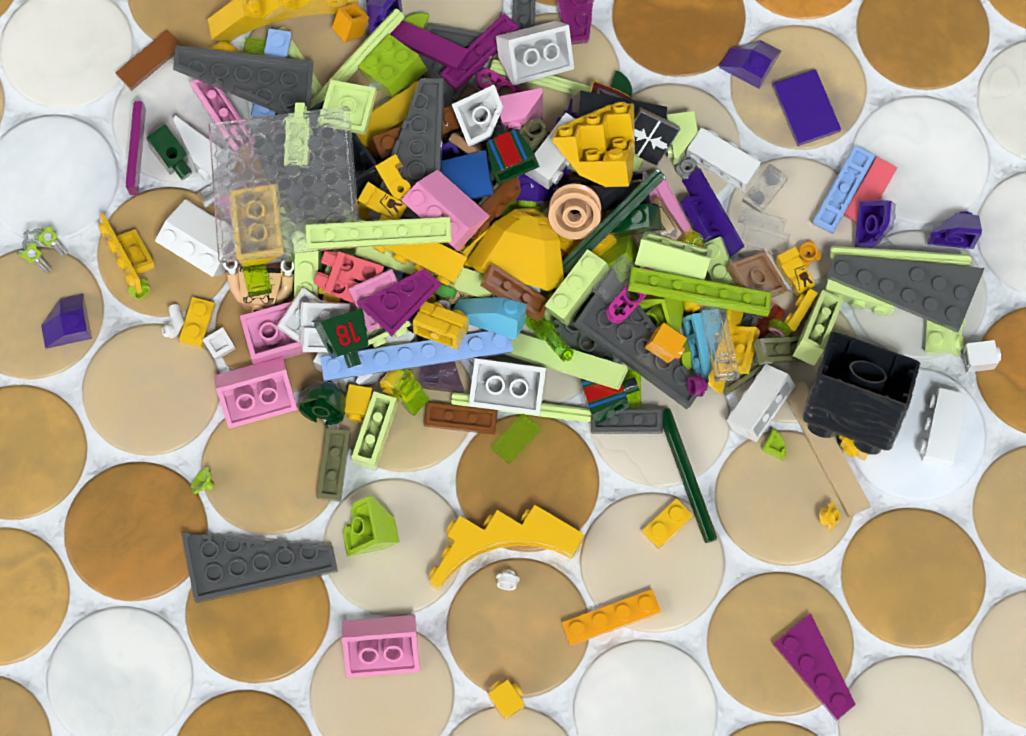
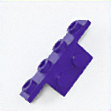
M700 168L696 169L688 176V179L682 181L691 197H685L680 203L685 215L694 226L697 236L702 241L722 237L731 258L745 245Z

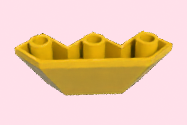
M625 102L610 104L556 127L552 137L553 143L580 176L604 187L629 186L633 175L635 155L634 104H627Z
M535 208L515 209L494 222L467 260V264L478 273L485 274L487 267L493 264L523 284L546 291H553L564 281L560 240L551 227L549 218Z

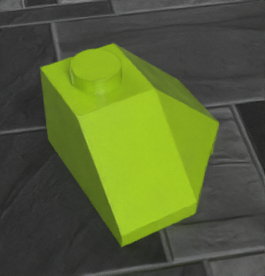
M647 294L638 306L643 309L655 327L658 328L664 322L680 333L684 312L682 301ZM638 295L631 297L633 301H637Z
M367 496L353 503L350 510L353 514L349 525H345L342 533L347 557L383 550L400 542L395 519L373 496Z

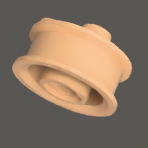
M576 183L567 184L560 187L552 195L549 204V222L553 230L560 236L568 239L586 238L599 225L601 202L596 192L590 187ZM578 210L580 212L578 214H572L570 211Z

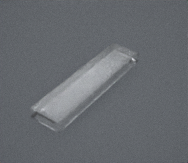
M698 304L715 381L738 380L740 373L726 310L724 308Z

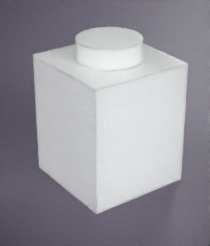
M995 340L967 343L962 350L967 373L995 369L999 361H1001L1000 348L996 347Z

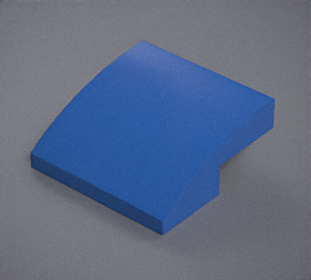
M487 150L441 161L442 174L471 200L495 195Z

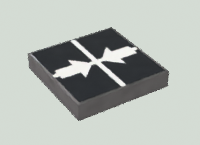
M639 107L634 115L635 154L644 161L657 166L679 133L680 126Z

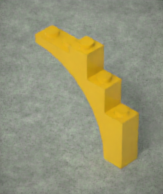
M233 0L207 20L211 39L230 43L247 32L273 22L306 15L337 14L338 8L353 3L358 4V0Z
M536 505L533 506L532 510L527 509L521 518L523 524L516 522L497 510L494 516L490 514L483 525L486 528L485 530L459 516L457 521L454 519L451 521L446 530L448 541L453 545H448L441 556L444 558L440 566L435 565L430 572V586L439 591L449 577L465 563L483 553L498 548L512 546L539 547L555 551L572 559L584 540V534Z

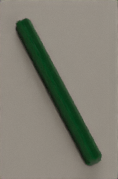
M655 169L562 260L564 274H569L587 249L592 251L666 178L659 169Z
M670 408L663 409V429L704 542H714L717 540V535Z

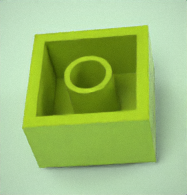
M387 34L357 66L369 83L390 98L408 89L428 70L418 54L390 34Z

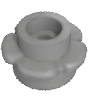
M682 158L676 166L677 174L683 179H688V176L698 169L697 162L693 158Z

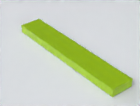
M632 267L630 271L628 291L767 317L770 313L771 292Z

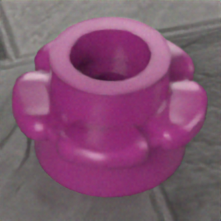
M698 373L687 380V389L690 395L702 397L708 389L707 380L704 377L701 378V375Z

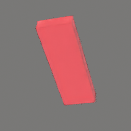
M877 157L845 211L844 216L857 223L859 201H879L898 167Z

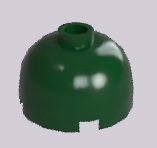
M332 381L314 382L305 388L300 398L298 409L304 417L313 422H317V418L326 420L324 425L338 424L343 421L345 415V393Z

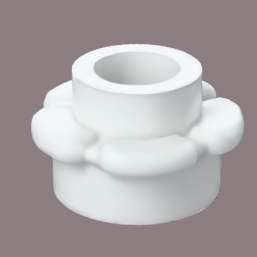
M503 570L496 575V579H498L497 586L503 590H515L520 581L516 573L511 570Z

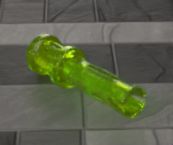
M545 314L539 322L529 316L526 317V326L534 330L535 336L540 340H544L563 362L573 358V349L555 332L554 324L546 320Z

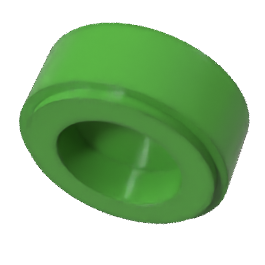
M441 285L434 294L453 300L456 297L457 290Z

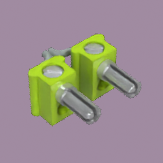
M43 226L41 229L36 228L33 231L27 229L23 233L25 239L22 242V248L17 252V256L24 258L29 263L36 264L44 273L48 274L52 268L41 258L40 255L42 253L36 248L35 243H26L28 234L36 233L33 237L34 240L39 241L44 246L52 247L61 257H65L68 251L56 240L58 236L52 231V227Z

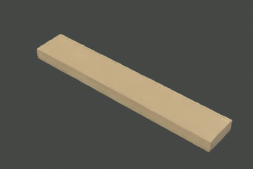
M805 381L795 384L794 389L786 400L849 518L870 508L871 505L835 437L822 438L809 431L808 423L803 420V410L810 390Z

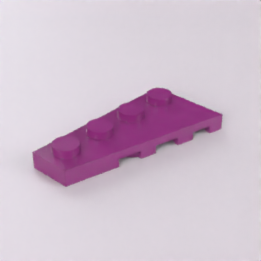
M811 613L773 643L776 650L836 721L856 705Z

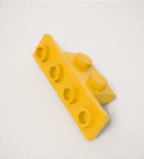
M104 213L100 214L101 223L98 224V229L101 236L107 237V245L111 254L116 253L117 265L121 271L125 270V278L129 287H134L137 294L141 293V283L137 274L155 268L149 252L136 229L116 236Z
M726 309L725 312L726 318L724 326L720 331L719 345L714 353L712 371L708 376V384L717 394L723 393L728 373L749 374L755 353L754 341L758 340L760 331L757 327L740 326L744 312Z

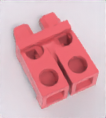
M325 251L321 263L333 268L330 276L317 272L314 284L325 289L324 292L355 304L348 290L360 284L355 282V279L364 282L382 274L385 267L339 251L338 253Z

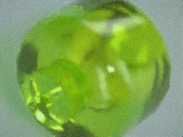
M693 230L685 232L686 235L679 240L702 248L705 244L702 235Z

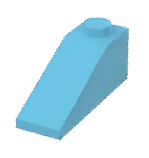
M505 297L459 299L452 310H459L469 317V325L515 340L525 324L526 304Z
M717 310L695 313L682 318L686 340L691 350L693 374H700L701 378L704 377L707 380V383L709 373L712 371L714 353L719 345L722 321L718 316Z

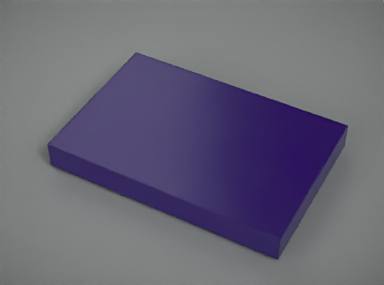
M816 69L773 83L774 91L797 146L841 132V127Z

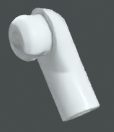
M178 304L168 307L171 322L162 328V335L170 339L178 336L184 325V319Z

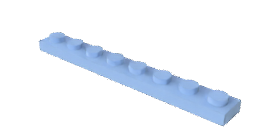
M486 331L465 335L458 349L433 340L357 351L361 365L347 368L344 355L336 358H331L330 356L320 358L325 382L512 353L513 348L511 338Z

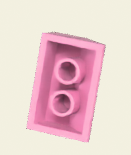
M542 88L499 96L503 109L498 118L499 126L504 125L508 132L514 129L520 131L531 119H543Z
M439 170L418 181L402 199L420 218L450 217L452 242L448 243L457 251L465 245L490 217Z
M292 302L240 316L253 364L280 357L287 359L309 353L302 351L301 343L276 328Z
M283 357L214 375L217 393L229 429L298 410Z
M415 615L342 621V643L347 678L420 672Z

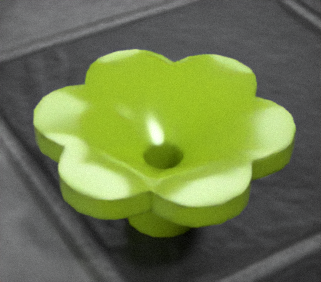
M209 467L200 470L192 481L190 487L193 494H197L204 489L211 491L214 488V483L210 481L212 473Z

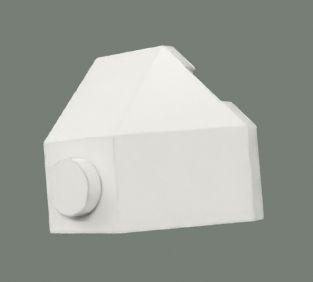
M495 85L452 104L469 147L491 137L498 121L503 104Z

